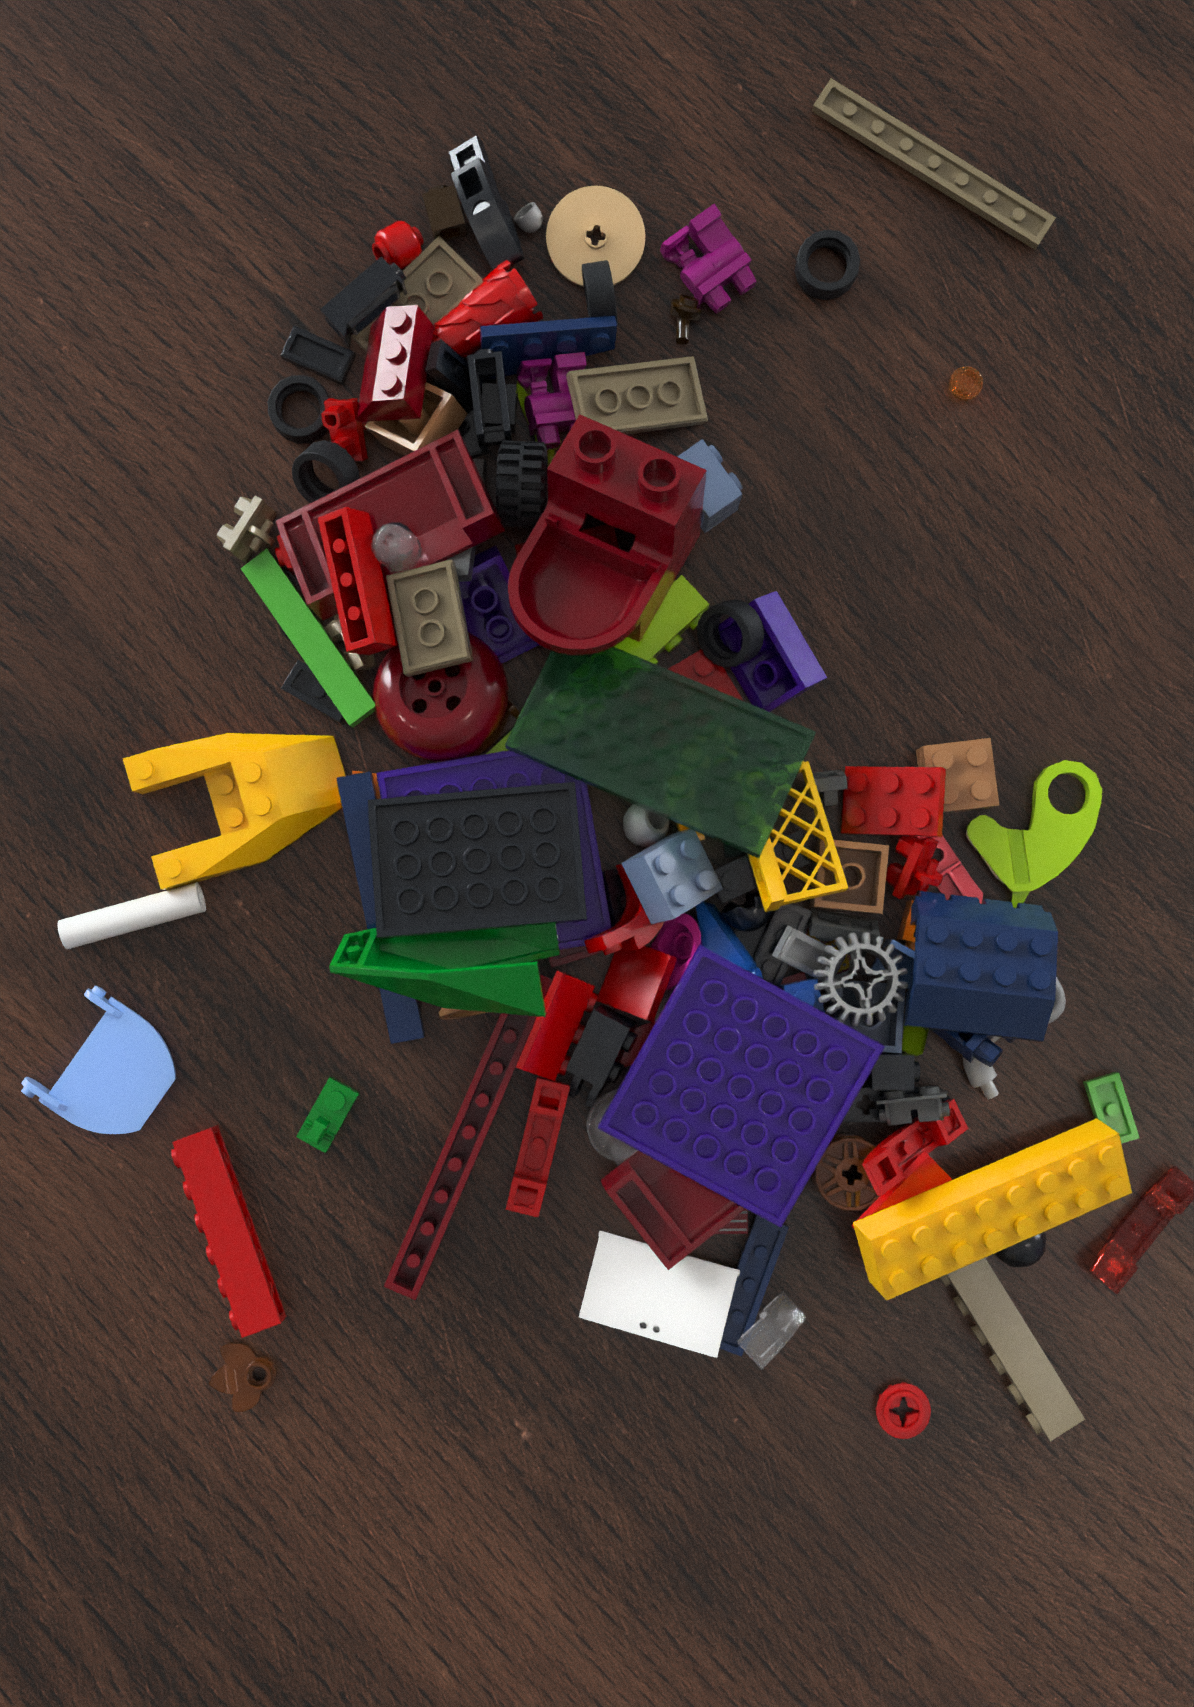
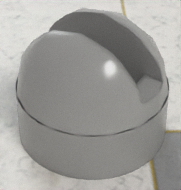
M531 202L522 207L513 219L523 231L533 233L540 228L543 215L535 202Z

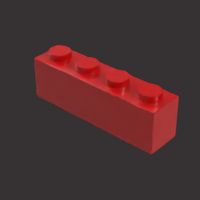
M344 507L318 517L346 652L372 655L398 646L369 513Z

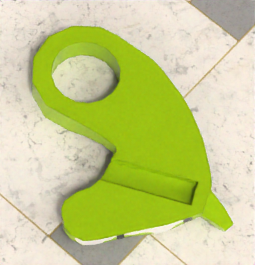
M1067 760L1044 768L1034 781L1031 821L1028 830L1007 829L1000 826L987 815H979L967 825V839L993 875L1012 892L1011 902L1014 908H1017L1018 903H1024L1030 891L1046 884L1066 869L1088 842L1096 827L1102 800V787L1097 775L1083 763ZM1058 775H1071L1083 784L1086 792L1085 802L1082 808L1075 814H1063L1057 811L1050 803L1048 788L1052 780Z

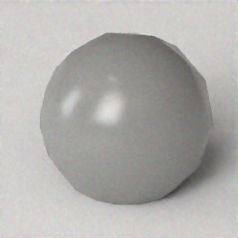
M639 801L633 804L623 816V830L626 838L634 845L643 848L650 847L664 839L669 832V819L666 811L660 805L651 801Z

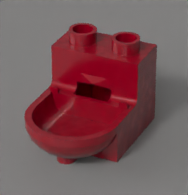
M579 414L547 468V506L510 570L508 579L509 604L516 622L524 633L541 646L566 655L582 656L599 653L617 645L626 637L640 643L700 536L707 470ZM588 514L608 525L634 534L635 541L630 552L627 553L581 532Z

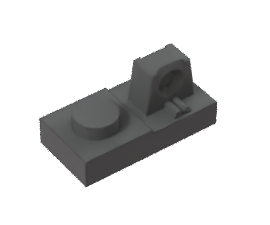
M815 908L810 909L812 913L808 920L809 935L815 936L819 940L833 941L838 937H842L847 945H849V933L855 932L860 943L862 934L868 932L871 937L870 944H872L874 939L880 936L878 920ZM861 951L862 957H865L867 952Z

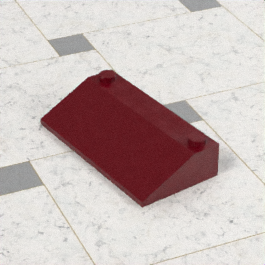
M458 429L275 521L307 606L322 621L338 614L318 517L344 507L369 513L373 533L375 534L380 527L382 531V537L379 542L376 540L375 542L386 590L388 589L387 575L442 562L505 531L494 503ZM388 523H402L409 527L413 533L408 532L407 530H398L403 527H400L398 525L388 526ZM393 529L398 530V531H393L390 535H388L391 530H393Z
M640 1151L635 1152L600 1180L607 1194L667 1270H670L745 1210L742 1206Z

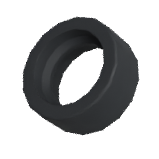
M827 229L815 232L805 239L796 258L795 274L798 284L805 293L816 299L830 300L839 298L849 291L859 272L860 255L858 247L850 237L840 231ZM832 248L844 256L847 268L840 280L832 283L821 282L811 275L808 269V260L816 249Z
M604 260L582 264L588 316H615L618 325L617 307L609 262Z
M305 375L289 376L279 381L271 390L267 401L268 415L277 432L286 440L297 444L312 443L322 438L328 431L323 426L321 413L325 411L324 401L330 397L325 387L316 379ZM297 391L312 393L320 403L318 419L306 428L291 427L282 417L281 407L283 401Z
M325 440L311 444L294 460L292 466L295 486L309 503L336 491L319 480L313 469L312 460L324 463L335 473L339 481V489L360 479L359 469L352 456L338 444Z
M733 599L715 604L703 612L698 621L697 637L700 648L710 661L724 668L736 667L751 660L759 653L763 646L764 629L755 609L746 602ZM724 614L733 618L741 629L743 641L739 652L731 651L720 638L719 620Z

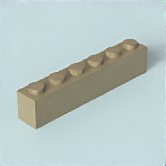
M986 1258L939 1278L945 1287L951 1284L957 1294L956 1297L952 1298L955 1305L963 1316L969 1314L975 1323L971 1327L973 1334L981 1346L988 1344L993 1352V1355L989 1357L991 1363L1000 1376L1006 1373L1012 1383L1007 1388L1018 1405L1024 1402L1030 1412L1025 1417L1037 1435L1042 1432L1051 1442L1086 1420Z

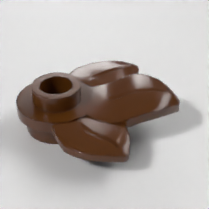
M243 1343L225 1344L220 1347V1353L226 1364L214 1373L209 1381V1385L219 1392L233 1395L232 1408L234 1412L250 1410L258 1404L262 1391L268 1390L274 1384L277 1377L276 1366L269 1358L256 1356L248 1345ZM255 1369H264L266 1377L263 1379L257 1378Z

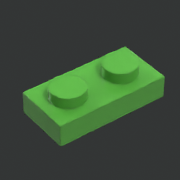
M1112 1072L1083 1081L1094 1118L1099 1119L1118 1132L1121 1144L1139 1139L1140 1137L1119 1072Z

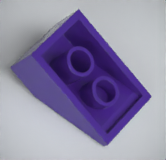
M495 545L475 555L472 580L459 582L468 632L483 640L494 651L500 662L504 663L540 644L524 633L513 616L508 595L510 573Z

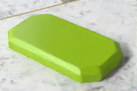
M903 1024L902 1051L914 1056L923 1054L929 1029L904 1026Z

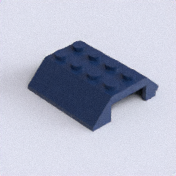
M920 891L919 896H915L914 903L911 906L910 925H916L913 986L906 992L904 1026L1038 1042L1044 1041L1056 996L1058 930L1051 912H1044L1042 905L1018 903L1017 908H1014L1012 902L984 899L983 904H980L979 899L975 897L951 895L950 899L946 900L945 895L942 893Z

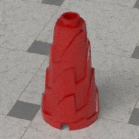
M505 260L482 279L483 282L467 294L458 306L434 324L432 343L442 339L464 358L480 349V326L540 322L543 319L541 311L535 314L532 313L534 311L533 308L538 305L534 296L515 268L508 273L506 272L510 269L511 263Z

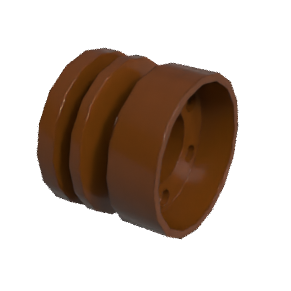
M836 1132L810 1177L813 1186L831 1205L842 1210L859 1211L871 1206L880 1196H877L862 1163L875 1146L865 1138L852 1132ZM852 1165L858 1173L856 1176H850L849 1181H847L842 1172L843 1169L849 1170Z

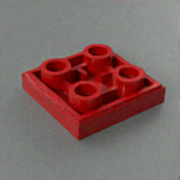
M646 946L620 953L619 950L616 951L596 1001L654 1022L677 958Z

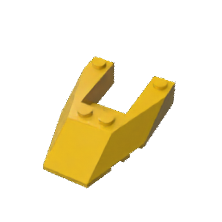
M226 733L161 747L123 758L132 791L142 795L202 776L206 780L221 836L151 856L160 889L171 890L266 862L283 848L297 841L313 827L321 824L342 809L336 778L346 776L334 736Z

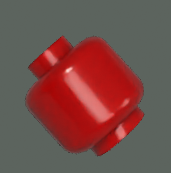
M396 221L376 233L372 250L376 260L382 256L389 265L394 262L403 270L422 253L421 246L424 244V240L417 227H411L405 221Z

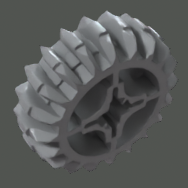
M855 932L848 935L849 945H847L842 937L836 938L835 941L839 950H836L831 945H827L824 949L831 958L827 959L820 956L817 959L819 964L826 966L825 970L813 971L814 976L824 978V983L814 984V990L825 989L826 991L825 995L818 998L819 1003L831 1000L832 1004L827 1008L826 1012L833 1014L839 1008L841 1011L838 1015V1020L844 1022L848 1015L851 1014L852 1026L859 1025L861 1016H863L866 1026L873 1025L872 1014L880 1022L885 1021L886 1016L883 1008L890 1013H895L897 1009L890 1001L893 999L903 1002L905 997L897 993L896 990L897 988H908L907 982L898 981V976L908 973L907 969H896L895 964L903 960L902 955L894 956L893 958L889 956L894 951L895 946L893 944L887 945L882 950L883 937L881 936L876 937L873 943L870 944L871 937L868 932L862 934L860 943ZM861 951H866L877 957L885 970L874 971L870 969L865 962V958H862ZM850 952L851 960L849 961L850 969L848 973L843 977L833 979L837 963L844 955ZM858 969L861 975H876V978L868 979L867 983H863L865 985L863 989L858 983H845L844 981L853 979V976L858 975L856 973ZM887 980L883 996L871 1006L870 999L872 998L873 986L879 981ZM836 989H851L855 993L856 1000H859L860 1008L850 1006L844 1002L836 992Z

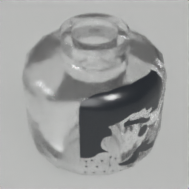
M390 522L384 524L377 529L372 538L371 547L373 555L391 572L399 573L411 570L420 560L422 552L420 541L410 528L402 523Z

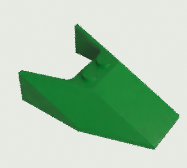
M556 923L378 939L376 928L345 934L329 968L331 973L441 1008L545 1017L546 1011L538 962L531 961L560 955Z

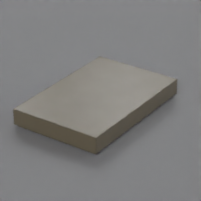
M452 559L386 576L404 675L410 677L473 661L456 566Z

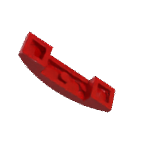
M537 1077L505 1210L539 1218L570 1084Z
M954 1098L942 1102H949L950 1116L944 1117V1120L919 1122L917 1116L912 1119V1123H907L897 1129L867 1155L862 1165L877 1196L883 1195L903 1180L904 1176L902 1173L923 1151L929 1154L938 1146L950 1144L968 1130V1126Z

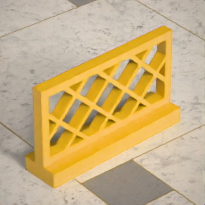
M809 761L747 774L746 771L733 773L727 787L765 912L778 910L782 905L846 891L848 889L847 881ZM802 772L806 784L802 793L784 784L788 775ZM766 781L775 786L776 789L770 800L757 794L753 783ZM779 790L797 799L791 812L773 803ZM807 790L809 793V797L805 796ZM800 802L814 809L816 817L812 824L793 815ZM760 804L765 806L763 811L761 810ZM768 809L786 819L779 832L765 823L764 815ZM789 821L807 831L800 844L782 834ZM817 822H818V825H819L820 830L815 827V825H816ZM810 834L824 841L826 849L822 856L804 847ZM770 836L775 838L773 843H771ZM778 840L796 850L789 864L775 856L773 848ZM799 853L817 863L810 876L792 866ZM827 854H828V857H829L830 862L825 859V857H826ZM821 865L834 873L837 884L825 886L813 879ZM779 867L785 870L782 875ZM787 873L806 882L801 892L787 895L783 882ZM809 885H811L812 887L815 888V889L807 890V888L809 887Z

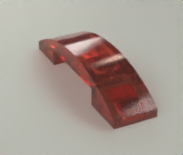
M1171 1167L1140 1197L1119 1222L1097 1254L1089 1271L1112 1292L1118 1294L1137 1271L1138 1267L1135 1264L1175 1214L1181 1215L1193 1201L1194 1181L1178 1167Z

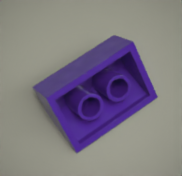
M777 591L756 598L748 603L756 610L762 621L764 629L763 646L759 653L751 660L736 667H730L759 718L803 694L827 678ZM729 617L719 624L720 638L731 651L739 652L743 641L741 629L737 622Z

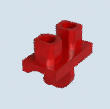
M329 398L325 400V411L321 413L323 426L329 430L331 442L344 448L354 461L368 459L363 430L367 429L365 426L368 422H359L356 419L359 405L358 398L343 400Z
M914 836L900 837L895 849L897 853L907 858L904 866L895 862L891 863L887 868L886 882L895 888L892 893L893 896L901 900L905 895H916L918 890L927 892L929 885L939 886L942 883L943 876L936 871L939 861L932 858L939 841L932 837L919 839Z

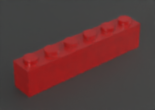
M215 1125L172 1142L174 1147L171 1150L172 1159L178 1169H182L186 1181H183L184 1193L189 1201L193 1200L197 1211L194 1214L195 1223L199 1232L205 1233L208 1242L206 1254L212 1266L216 1265L220 1278L217 1279L218 1288L222 1297H227L232 1310L229 1311V1318L234 1330H239L241 1337L244 1338L281 1324L287 1316L219 1126Z

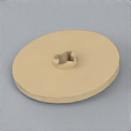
M605 186L582 187L566 195L552 211L546 230L547 250L552 263L559 273L570 282L584 287L582 264L607 260L610 265L614 286L625 280L635 270L641 260L645 247L643 219L633 202L621 192ZM594 230H600V236L605 238V240H599L598 245H592L591 239L586 237L587 235H592Z

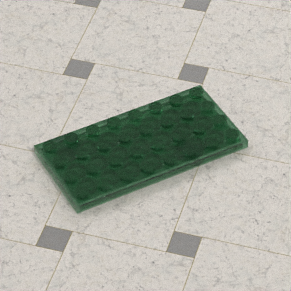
M616 647L582 656L566 655L551 650L505 743V747L514 753L760 858L815 738L816 731Z

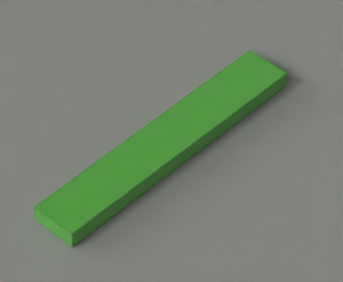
M266 548L244 565L241 570L348 725L354 728L375 712L376 705L373 697L314 612L307 606L305 599L280 566L273 553Z

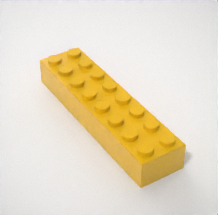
M1096 1118L853 1222L869 1282L886 1300L892 1299L1131 1194L1132 1190L1119 1133Z

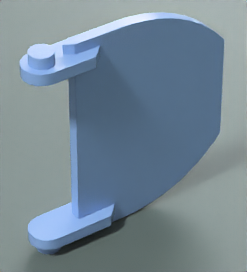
M95 985L93 989L88 988L84 996L106 1011L51 1090L36 1080L25 1077L22 1081L24 1087L21 1092L30 1098L37 1095L40 1097L38 1100L40 1103L65 1120L85 1130L101 1134L136 1132L141 1130L176 1080L174 1061L166 1042L146 1019L115 998L110 997L109 1000L106 999L104 996L107 992Z

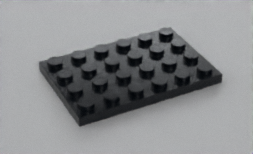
M575 782L368 800L378 939L587 921Z

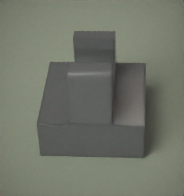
M840 769L812 773L824 807L838 805L837 790L848 789L847 777Z

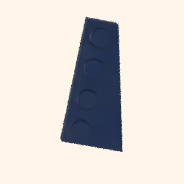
M615 316L480 326V350L491 349L493 352L501 351L504 376L517 374L521 361L551 358L553 361L555 355L585 352V356L615 349L616 318ZM496 376L485 377V381L496 379Z

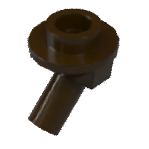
M681 294L679 299H672L670 309L671 315L678 317L676 327V342L678 344H687L689 342L690 320L699 321L703 312V307L698 305L699 299Z

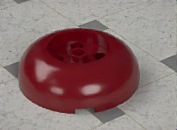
M468 632L473 661L426 672L425 677L421 680H415L414 676L407 677L404 675L399 644L393 647L384 657L378 668L373 686V700L376 705L375 714L388 738L404 752L428 761L458 759L471 754L483 746L482 743L500 726L508 704V681L499 658L479 637ZM459 666L460 672L456 677L447 676V670H453ZM441 686L438 692L432 693L433 690H436V687ZM455 698L460 699V704L453 711L448 709V706L453 703ZM420 700L427 703L426 710L423 713H416V702Z

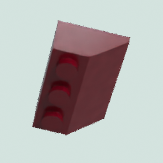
M418 305L386 307L371 326L356 417L359 422L421 419L427 378L426 366L433 338L434 325Z

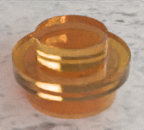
M969 366L960 367L955 370L949 380L951 393L960 400L974 399L983 387L981 374L978 370Z

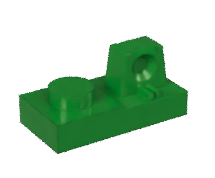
M329 1077L296 1137L327 1153L360 1092L333 1077Z

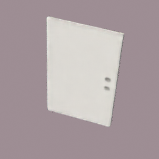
M599 1231V1239L579 1318L717 1358L740 1270L689 1255L670 1270H667L648 1244Z

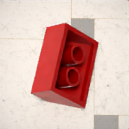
M556 971L544 999L546 1016H537L516 1068L555 1081L558 1074L565 1075L566 1068L571 1059L566 1053L571 1042L578 1044L585 1028L584 1025L580 1024L584 1011L591 1013L598 998V994L593 992L595 985L563 971Z
M923 1151L902 1173L904 1179L881 1195L856 1221L949 1182L952 1178Z

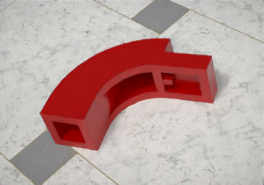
M621 863L616 865L626 893L624 913L613 927L584 940L588 953L602 950L604 955H608L618 950L620 953L640 949L657 935L664 923L660 922L651 925Z

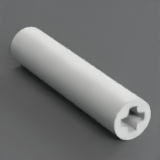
M196 882L59 920L58 932L63 946L66 949H71L205 912L206 903L199 883Z

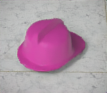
M686 913L681 914L675 919L665 921L650 947L677 958L666 990L678 984L698 946L702 945L701 931L698 923L691 915Z

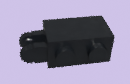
M601 1005L593 1010L566 1068L567 1071L575 1075L570 1084L568 1096L575 1098L581 1091L585 1080L593 1084L586 1098L585 1105L590 1108L595 1106L604 1087L618 1080L624 1068L620 1061L625 1052L630 1053L638 1038V1035L634 1033L638 1025L637 1022L605 1005Z

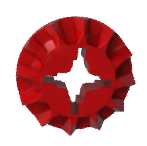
M905 1382L889 1385L882 1394H879L877 1406L875 1407L877 1420L881 1428L887 1434L899 1439H908L920 1434L928 1425L931 1416L930 1403L924 1392L917 1386ZM902 1397L909 1408H913L911 1412L905 1413L903 1424L899 1414L891 1410L894 1407L900 1406Z

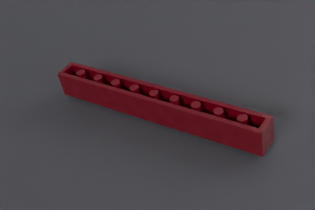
M540 973L543 998L545 999L553 979ZM500 1014L384 1287L416 1300L537 1016Z

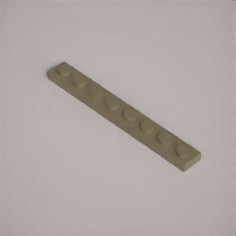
M830 78L813 105L812 112L1034 250H1036L1056 219L1053 215Z

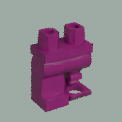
M712 204L690 220L689 226L686 225L665 240L661 245L660 252L666 261L676 264L679 268H683L682 272H680V278L691 293L694 294V297L699 299V305L705 302L717 314L731 303V298L723 289L725 286L732 282L739 294L743 295L752 289L757 281L749 268L752 261L751 258L744 252L740 243L733 237L721 219L722 214L716 205ZM688 236L691 237L704 256L697 258L693 249L689 250Z
M585 352L555 355L553 361L551 358L521 361L517 369V381L529 395L525 397L524 408L529 422L530 436L536 435L538 442H544L547 450L559 447L561 444L559 432H569L576 421L566 375L569 371L585 369L587 365ZM548 370L550 372L554 393L547 392V383L545 379L547 377Z

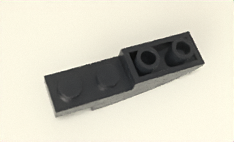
M474 136L449 151L455 170L451 173L471 228L492 270H494L497 265L505 260H508L512 266L525 259L507 202L500 197L483 141L478 136Z

